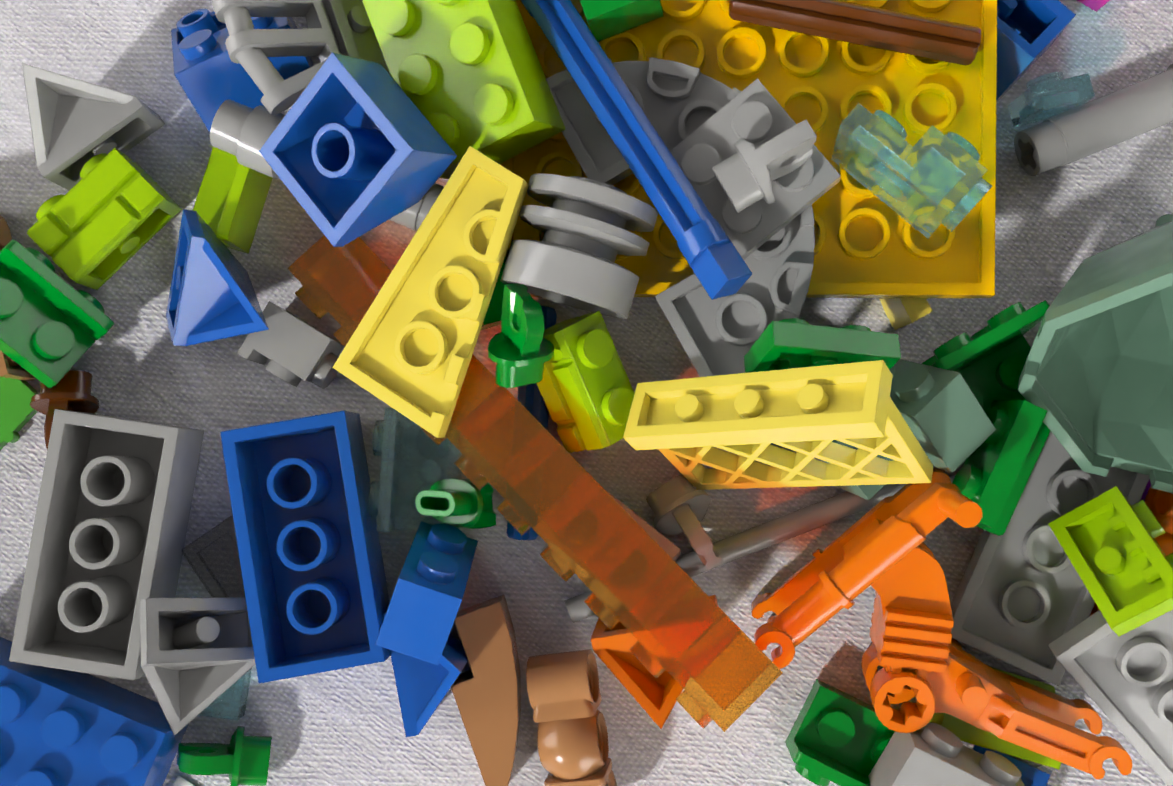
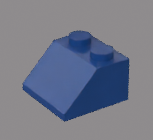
M334 52L331 53L259 150V153L333 247H343L418 203L457 157L456 153L381 64Z

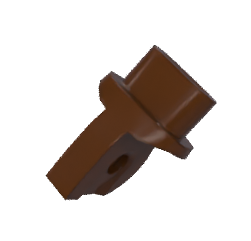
M70 370L50 389L41 382L40 394L31 397L30 406L34 410L46 415L44 437L47 449L55 409L94 414L98 411L99 400L91 395V373L81 370Z

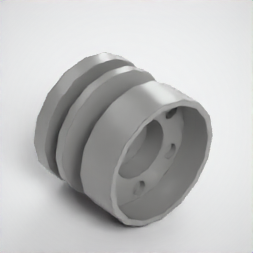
M545 173L531 175L527 194L549 207L525 205L522 206L519 216L521 220L530 226L544 232L542 241L530 239L512 240L500 281L504 284H523L528 288L529 294L589 312L600 310L601 315L628 319L640 277L625 267L616 264L617 254L624 256H646L649 242L627 230L638 232L653 231L659 212L651 205L604 182L580 176L566 177Z

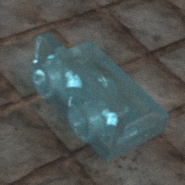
M385 408L384 420H376L372 442L373 455L381 457L380 481H372L368 498L369 516L377 518V532H392L395 530L417 532L421 521L431 525L444 524L432 516L420 514L417 511L415 500L419 492L430 490L431 486L437 481L453 478L462 479L466 414L453 413L445 438H437L395 409Z

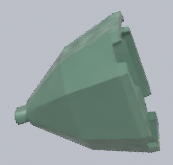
M1173 214L1159 217L1154 228L1082 261L1046 310L1019 377L1018 391L1026 401L1047 410L1043 422L1083 472L1106 477L1110 467L1148 475L1153 489L1173 493Z

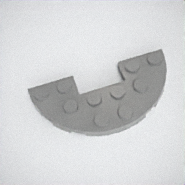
M649 57V61L612 62L611 58L609 59L669 151L741 92L735 87L731 89L722 82L702 74L699 68L676 61ZM568 70L561 71L547 78L546 80L566 130L561 132L587 178L613 186L633 174ZM812 205L744 259L752 275L736 294L711 300L694 273L654 296L700 377L745 373L744 356L772 321L799 318L808 293L814 266L815 235Z

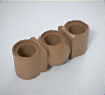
M587 649L530 656L527 661L526 683L529 701L534 710L533 719L534 722L538 723L537 744L540 761L543 768L549 772L544 785L617 786L615 775L612 771V760L608 758L609 745L606 722L603 714L598 710L602 699L599 692L598 668L593 651Z

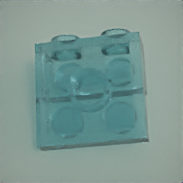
M858 103L839 126L831 160L926 238L929 239L941 224L952 232L992 187L982 178L988 169L978 162L980 155L976 148L962 136L954 132H948L944 135L933 125L912 146L905 140L907 132L896 119L881 110H876L872 114Z

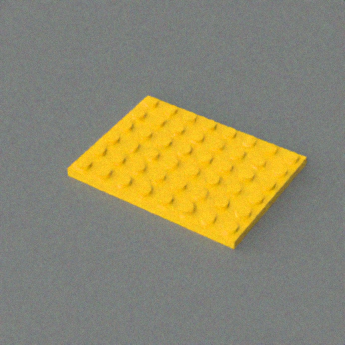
M515 0L546 79L556 73L567 70L535 18L529 15L521 0ZM570 0L590 29L580 0ZM660 0L663 17L598 42L612 62L649 61V57L676 61L699 68L702 74L722 82L731 89L735 87L743 91L758 78L796 124L807 119L817 135L814 145L841 175L839 183L812 204L815 235L814 266L806 298H991L995 295L997 0H841L977 26L981 29V42L974 61L966 66L733 20L729 17L730 0ZM562 132L500 164L524 179L527 183H529L530 176L537 173L587 178ZM634 173L613 185L656 209ZM527 193L522 205L549 207L536 201ZM659 213L653 231L638 232L627 230L649 242L646 256H624L617 254L615 260L616 264L625 267L640 277L634 297H654L694 274V271L679 250L675 237ZM519 216L508 251L512 240L530 239L542 241L544 232L530 226L521 220Z

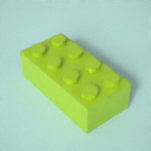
M362 0L391 77L457 155L455 160L439 178L449 179L469 146L501 164L566 130L515 0Z

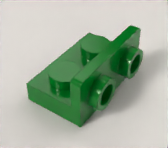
M11 240L0 251V350L50 389L66 375L96 340L112 328L114 322L104 314L103 306L95 297L83 290H75L55 273L53 264L42 253L33 248L24 247L16 240Z
M816 679L785 743L793 762L796 763L795 770L809 781L819 786H828L830 781L840 786H871L868 776L895 731L890 730L880 722L873 706Z

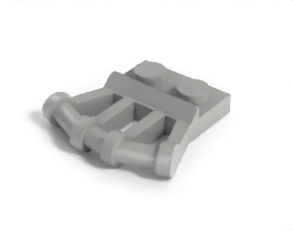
M212 0L216 18L218 21L226 24L229 33L225 45L231 61L241 64L264 94L261 102L272 116L282 113L296 102L332 52L379 63L390 74L362 0ZM251 17H305L309 28L255 29ZM319 56L321 63L284 80L267 57Z

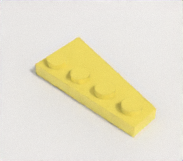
M471 146L467 149L332 367L437 438H445L529 187V184L524 179Z

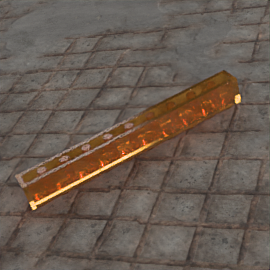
M325 235L287 268L303 285L295 292L296 296L319 319L329 312L341 325L333 335L344 347L392 272L360 237L343 247H333ZM472 355L445 438H437L422 427L420 428L438 446L446 438L450 440L463 454L454 464L479 490L489 482L505 500L497 509L521 535H524L531 527L548 544L540 555L565 582L574 574L583 581L592 591L584 602L609 629H612L620 621L638 641L629 650L655 678H658L666 670L682 686L684 691L676 700L703 729L714 720L725 732L783 672L506 388L496 384V377Z

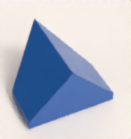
M183 209L166 311L173 345L190 346L269 330L246 269L224 243L216 238V234L197 211Z
M449 634L438 665L390 650L406 737L419 735L468 661L462 642Z

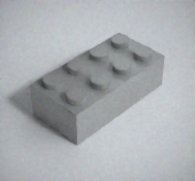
M55 409L9 657L10 662L134 681L145 676L141 667L140 600L144 598H175L204 430L88 412Z

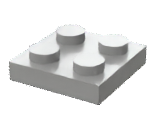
M758 78L670 151L713 218L719 222L743 260L839 183L841 178L836 169L818 148L813 145L812 156L804 164L789 174L771 181L776 202L767 204L764 198L737 213L714 174L712 167L737 153L734 143L738 140H746L757 149L770 139L796 125L794 120Z

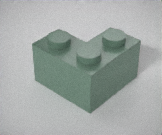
M902 359L889 369L893 375L890 397L932 462L933 467L953 473L996 430L959 372ZM837 440L832 441L856 450L858 449V447ZM877 455V456H876V457H879V458H882V459H885V460H888V461H895V460H893V459H890V458H887V457H884V456H881V455ZM815 458L816 460H819V461H822V462H825V463H830V462H827V461H824V460ZM886 484L837 487L870 500Z

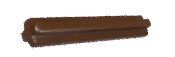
M730 0L729 17L733 20L965 66L970 65L974 61L981 42V29L977 26L841 0Z

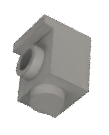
M269 301L263 310L269 330L249 333L237 354L247 360L263 365L269 358L270 361L265 369L295 387L303 379L314 383L322 389L327 388L338 373L332 367L339 358L338 355L344 345Z

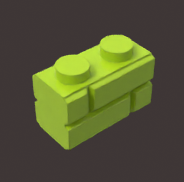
M116 148L108 154L101 153L88 160L80 171L82 179L65 195H56L45 201L36 213L38 221L27 231V235L46 254L52 257V260L70 279L95 290H98L182 210L139 164Z
M600 310L564 320L545 329L543 337L554 345V356L549 361L544 362L543 380L536 384L553 422H556L558 425L557 432L566 452L604 449L623 439L635 392Z

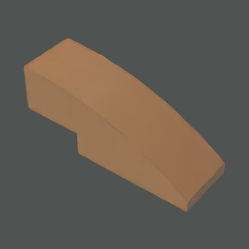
M503 594L460 610L454 621L471 670L459 674L451 689L485 786H508L517 750L521 715V670L516 636L505 595Z

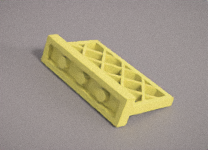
M884 360L637 383L623 436L635 450L658 449L696 490L932 482L933 464L890 397L893 375ZM837 440L858 447V449L856 450L832 441ZM771 443L776 444V445H779V446H782V447H785V448H788V449H791V450H794V451H797V452L795 453V452H792V451H789V450H786V449H783V448H780V447L771 445ZM877 455H881V456H884V457L893 459V460H895V461H888V460H885V459H882V458H879V457H876V456H877ZM815 457V458H818V459H821V460H824V461H827V462H830V463H825V462H822V461H819V460H816V459H813V458ZM702 464L713 468H705Z

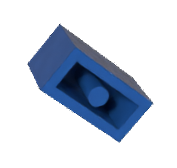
M420 522L398 577L375 645L435 665L439 664L464 596L478 540L466 537L465 533L460 529L448 524L431 525Z

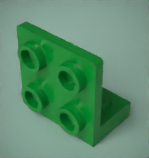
M1044 300L1026 310L1021 302L1015 303L987 321L988 326L979 330L971 337H969L967 332H964L945 342L933 351L934 356L922 364L959 372L985 413L989 410L994 400H1026L1018 391L1019 377L1031 350L1023 335L1043 319L1050 305Z

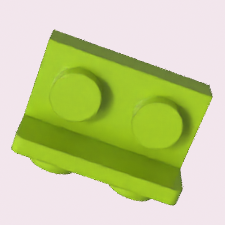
M1115 486L1048 523L1108 625L1118 636L1173 610V553L1166 556L1155 540L1156 537L1166 532L1144 500L1131 505L1119 488Z

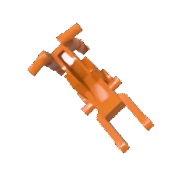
M933 467L931 483L906 484L895 495L885 497L824 550L818 548L812 553L814 558L773 593L760 594L751 604L752 616L756 619L762 618L767 611L776 613L767 620L766 624H763L756 630L754 642L755 648L759 651L766 650L767 646L771 643L780 644L779 647L771 652L772 666L775 669H781L789 665L793 660L795 647L842 608H851L855 604L853 599L871 585L876 591L873 606L874 613H872L871 619L872 627H870L869 633L873 644L864 652L861 667L866 685L870 691L875 713L884 726L900 733L915 732L926 726L934 713H946L981 730L991 732L1000 739L1092 774L1098 780L1105 776L1106 771L1102 765L1108 758L1112 759V762L1122 775H1129L1132 771L1131 757L1120 742L1108 736H1095L1102 731V720L1087 701L1067 699L995 670L964 651L958 640L952 638L951 630L954 626V620L944 571L930 548L923 541L926 540V535L948 517L964 528L976 526L982 519V509L977 503L963 495L957 485L951 483L950 477L945 473V470ZM878 665H879V666H882L883 668L880 669V670H878L877 667H878ZM916 697V703L909 701L912 698ZM902 703L899 710L891 707V704ZM1083 718L1084 723L1093 734L1076 728V721Z

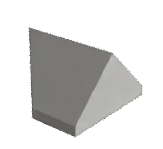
M22 63L36 167L44 178L69 191L82 179L80 171L84 164L92 157L101 153L108 154L114 148L125 154L165 125L160 116L136 96Z
M144 598L140 600L141 667L174 735H176L255 665L246 598Z

